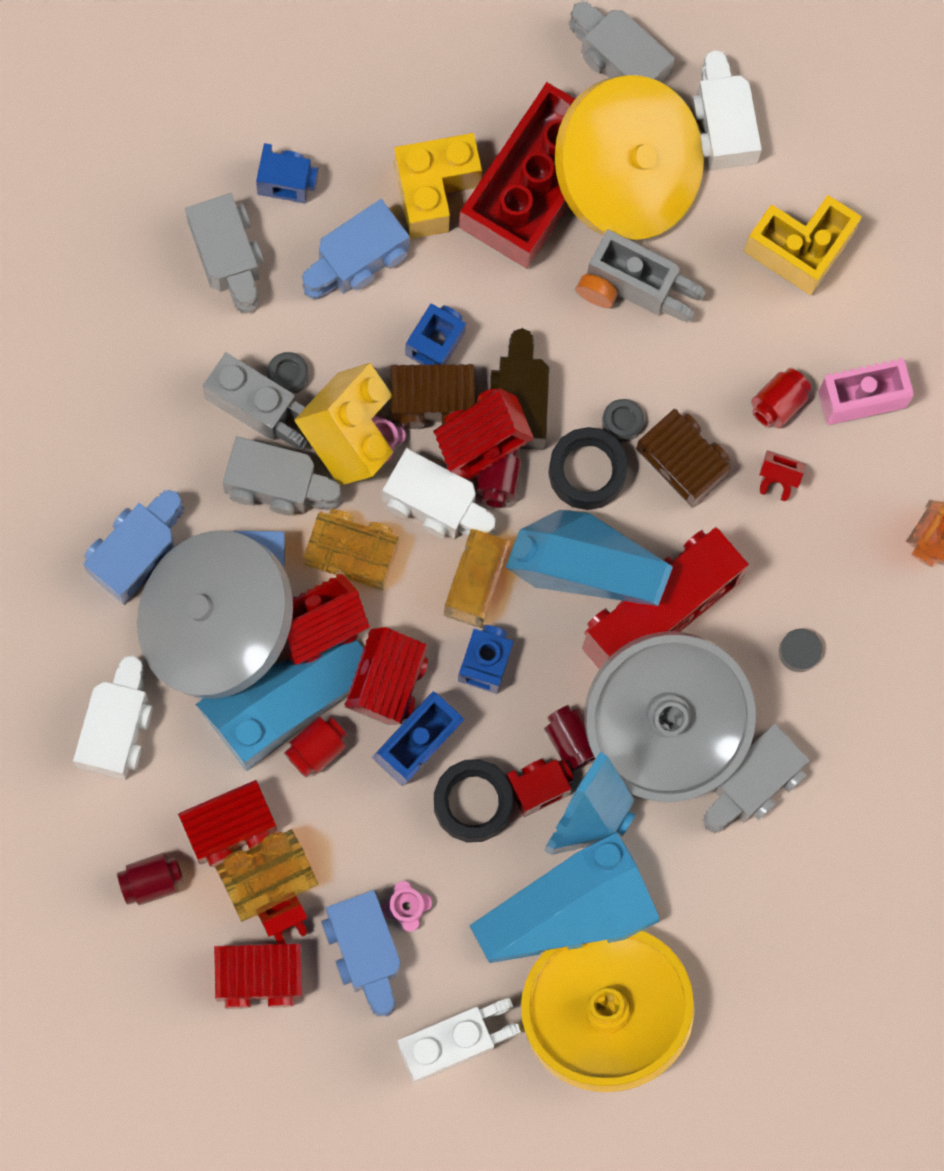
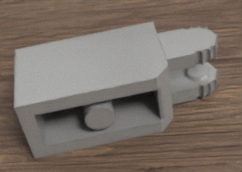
M582 0V2L577 4L574 3L570 14L572 16L571 21H569L570 30H572V33H576V37L583 42L581 53L583 54L584 61L592 70L597 73L602 71L608 78L638 75L655 79L661 83L672 74L675 58L623 10H611L604 16L597 8L592 7L588 1L583 2Z
M232 193L185 207L187 222L210 287L220 292L229 289L237 311L251 314L257 308V304H259L254 281L259 280L258 265L264 264L257 241L249 242L245 229L251 226L244 205L236 206Z
M608 229L588 265L587 274L600 276L612 283L617 288L618 296L656 315H659L660 311L685 322L691 321L695 313H693L689 306L669 297L671 290L673 289L697 301L702 300L706 293L703 287L678 274L680 268L674 262Z
M225 352L203 384L205 399L263 436L272 440L277 436L295 448L303 449L307 443L306 439L301 433L288 427L285 423L290 415L296 418L305 407L296 402L293 393Z
M236 436L223 479L224 493L229 494V498L232 501L244 505H253L254 501L270 505L269 509L273 512L287 516H293L294 511L304 514L306 506L318 509L325 508L326 511L328 509L332 511L341 502L340 484H337V481H333V479L329 480L328 477L315 474L314 463L309 455Z
M776 724L770 727L750 746L747 755L737 770L725 782L715 788V793L719 798L711 807L709 806V810L706 811V814L703 815L704 819H702L706 829L714 832V834L724 830V827L729 826L737 817L743 823L752 815L757 820H760L777 804L772 797L784 787L789 793L807 776L802 769L810 760Z

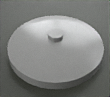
M223 530L209 531L192 536L175 546L161 559L152 571L143 589L139 603L137 633L142 654L150 669L169 687L197 698L216 699L228 697L253 685L275 663L288 638L293 614V598L288 576L278 558L267 547L240 533Z
M676 631L658 632L642 636L627 643L605 661L594 677L588 691L584 710V725L588 744L595 759L600 752L607 755L631 794L652 801L679 802L693 799L712 791L737 770L752 743L756 725V706L752 688L747 677L736 661L725 650L698 635Z

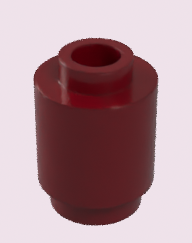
M514 450L512 454H507L506 458H501L499 462L494 463L493 466L487 467L486 470L480 471V474H478L475 495L482 499V504L485 506L504 508L506 503L515 501L521 468L518 450Z
M566 705L547 717L550 724L544 730L560 758L569 763L573 771L595 760L588 744L584 714L580 708L571 710L570 706Z
M165 852L126 865V870L117 872L119 886L127 905L137 902L140 906L178 893L177 884L183 882L182 872L177 859H168Z

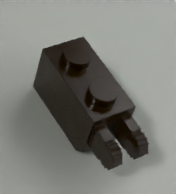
M522 327L521 329L513 330V333L510 334L508 357H500L499 370H491L490 389L501 388L516 395L533 435V441L527 442L526 445L520 446L519 449L544 450L547 433L549 366L542 359H533V335H531V331Z

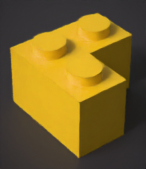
M474 133L394 147V168L410 239L449 232L450 214L445 194L474 189L481 181L482 168Z
M827 195L805 226L771 204L749 235L743 252L811 296L854 235L862 216L830 195Z
M371 363L338 372L294 419L340 486L373 477L394 453L372 421V418L393 395Z

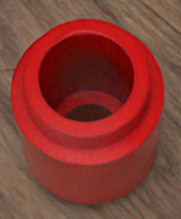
M788 368L785 372H778L752 398L753 416L761 425L767 428L771 426L781 428L808 401L807 395L812 390L811 385L795 369Z
M318 716L289 742L291 747L284 754L294 767L307 778L312 772L318 774L347 748L342 740L348 735L332 717L324 721Z

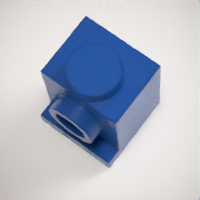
M264 143L256 178L257 195L305 204L308 190L315 191L319 167L311 166L310 159H305L302 154L294 151H282L281 154L273 153L272 144Z
M430 303L405 344V356L421 365L446 364L466 332V323L462 321L463 317L448 306L443 305L439 308ZM435 334H439L444 337L445 341L440 345L430 338Z
M484 625L482 631L473 629L458 674V682L498 694L514 642L513 640L506 639L507 631L492 625ZM483 648H488L495 652V657L490 661H486L480 657L479 652Z

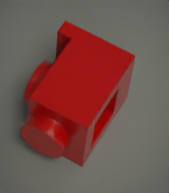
M544 758L534 761L521 769L524 775L520 777L517 776L515 770L507 773V778L513 788V797L524 818L568 797L572 790L569 784L574 782L573 775L564 759L559 761L555 759L547 764Z

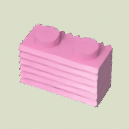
M900 357L897 362L891 359L889 364L883 361L881 365L875 363L873 367L867 365L865 369L859 366L858 370L851 368L849 372L843 370L841 374L835 372L833 376L827 373L818 391L827 425L907 408L909 401L913 397V389L906 363Z

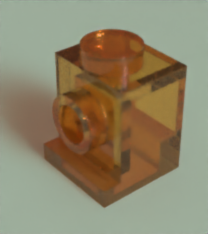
M929 500L925 506L927 508L905 542L914 547L911 555L928 567H932L934 563L944 565V502ZM936 530L937 539L935 542L930 543L929 539Z

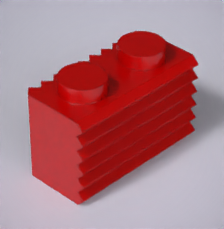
M501 388L484 391L478 396L477 403L466 410H457L448 414L444 419L445 423L433 431L436 441L439 443L438 447L441 449V454L447 464V469L451 473L465 479H472L474 475H478L480 471L493 466L501 458H506L507 454H512L520 446L533 441V435L516 395Z
M337 574L336 578H330L328 582L323 581L321 585H315L314 589H308L306 593H300L299 597L293 596L291 627L282 650L296 666L301 663L317 660L322 655V652L338 644H348L354 641L359 633L370 628L359 597L360 594L343 574Z
M373 628L368 633L369 637L366 639V645L360 656L361 660L358 663V669L355 671V677L352 680L353 684L350 687V692L344 705L345 708L386 725L402 724L403 719L406 720L411 715L415 706V697L412 696L416 680L418 681L424 676L428 667V658L425 657L428 645L391 628Z
M257 780L178 813L199 865L208 861L210 867L220 865L232 859L233 854L231 851L246 844L249 850H253L273 840L271 834L278 831Z
M301 944L214 946L215 999L217 1002L225 1001V1009L251 1008V1000H268V1007L286 1008L294 1006V999H303Z

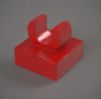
M766 450L759 473L760 476H763L760 483V494L765 495L768 485L777 482L783 487L781 501H787L791 495L792 487L799 488L806 463Z
M293 889L254 907L268 937L273 935L277 944H286L282 932L291 926L296 927L301 937L306 935L307 931L303 921L308 918Z

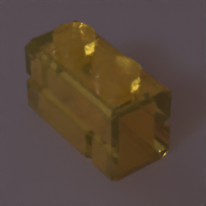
M330 509L329 514L319 511L304 553V565L336 576L337 574H343L349 580L383 590L398 548L399 536L392 535L393 529L378 522H370L368 527L352 522L354 517L341 510Z
M476 529L470 530L465 544V551L462 553L444 606L443 616L483 628L509 553L510 541Z
M292 829L284 833L274 832L268 835L262 844L247 851L233 852L224 859L223 863L215 866L241 922L319 884L305 852Z

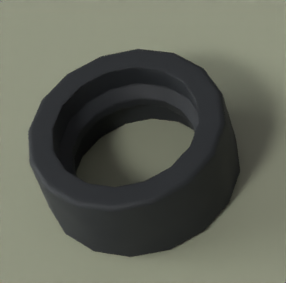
M586 427L572 430L560 438L552 450L548 475L551 487L560 500L573 508L592 510L602 508L615 500L624 486L628 462L625 450L617 438L604 430ZM588 445L597 447L607 454L611 460L613 470L610 480L604 487L598 491L585 492L570 485L565 478L563 467L565 459L574 449Z
M480 759L463 760L450 766L439 778L434 791V813L440 826L451 837L467 843L484 842L497 836L508 824L514 806L513 788L507 775L496 765ZM466 777H480L487 780L494 786L498 794L499 805L495 815L488 822L481 825L469 826L461 823L453 816L449 808L448 797L452 787Z

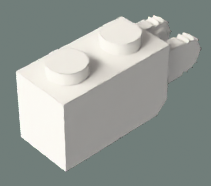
M715 49L706 54L701 69L702 81L699 83L697 95L691 97L693 116L695 120H701L703 133H700L702 153L708 159L709 170L757 164L762 149L749 81L741 76L731 77L726 55L723 52L715 51Z
M406 448L382 490V501L387 503L386 508L401 518L407 519L410 515L423 522L422 527L427 532L439 538H444L445 535H448L455 539L458 532H461L472 539L476 538L477 541L479 540L482 543V541L487 542L492 536L494 537L493 532L495 530L496 518H494V514H490V511L486 512V509L474 503L475 490L473 484Z
M134 655L124 656V659L120 660L121 662L118 664L119 668L116 670L113 684L102 682L93 688L73 762L79 769L126 780L129 769L135 771L138 766L142 747L136 745L140 729L147 730L153 706L147 704L148 698L146 693L142 691L144 673H146L143 670L144 666L141 665L142 661H139Z
M510 998L498 1001L480 1010L478 1007H474L397 1040V1046L413 1084L493 1050L494 1045L524 1032L521 1023L509 1024L501 1028L500 1031L490 1035L483 1020L502 1015L513 1007Z

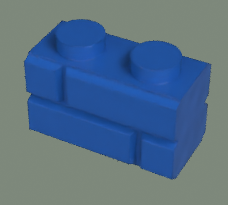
M433 691L371 758L403 786L464 721V718Z

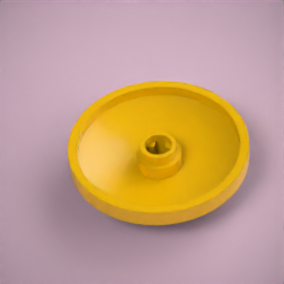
M638 75L612 77L588 87L568 108L559 127L556 139V174L561 192L568 206L576 217L591 230L604 236L608 229L628 240L647 239L657 236L674 226L686 214L699 190L704 164L701 134L689 107L667 85L655 79Z
M640 931L623 941L608 943L607 940L582 944V948L568 950V947L545 950L533 965L525 981L521 999V1015L525 1034L532 1051L542 1065L553 1075L580 1089L594 1092H618L636 1088L650 1082L676 1061L691 1034L694 1021V998L689 976L677 955L655 936L645 931Z

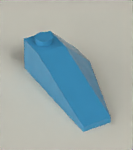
M560 509L519 530L505 566L506 569L535 588L655 606L659 605L673 568L590 513Z
M355 639L348 644H338L322 652L320 658L313 662L301 663L296 666L291 659L273 664L264 676L247 689L228 697L216 699L203 698L196 703V707L243 768L248 771L349 694L350 687L353 684L352 680L355 677V671L358 669V663L361 660L360 656L363 653V647Z
M600 752L581 781L563 817L556 826L557 831L553 833L544 851L554 855L585 848L616 832L623 837L636 815L629 810L635 800L607 755Z
M616 832L578 851L469 926L488 962L494 963L539 955L544 950L568 947V950L582 948V944L603 940H607L608 943L623 941L660 922V918L637 865Z

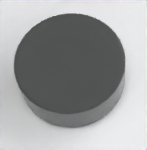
M283 352L273 357L269 362L267 376L289 392L297 394L304 389L308 382V367L305 360L298 354Z
M618 399L611 402L606 407L602 417L603 430L617 438L619 442H628L636 438L641 432L644 422L641 408L635 402L628 399Z
M807 629L790 631L779 645L781 662L786 668L794 672H806L812 669L822 655L821 641L816 634Z

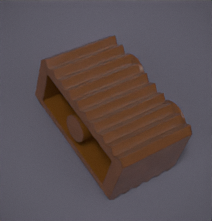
M392 365V423L400 422V426L405 429L425 427V422H442L443 425L445 423L444 419L448 414L457 410H466L474 405V365Z
M674 408L638 440L636 450L693 508L728 476L731 469L728 463L730 458L717 443L708 444L707 440L700 434L701 427L688 413L681 415Z

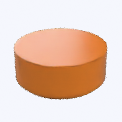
M594 274L582 275L575 288L576 292L583 299L603 308H611L618 295L617 288L612 283Z

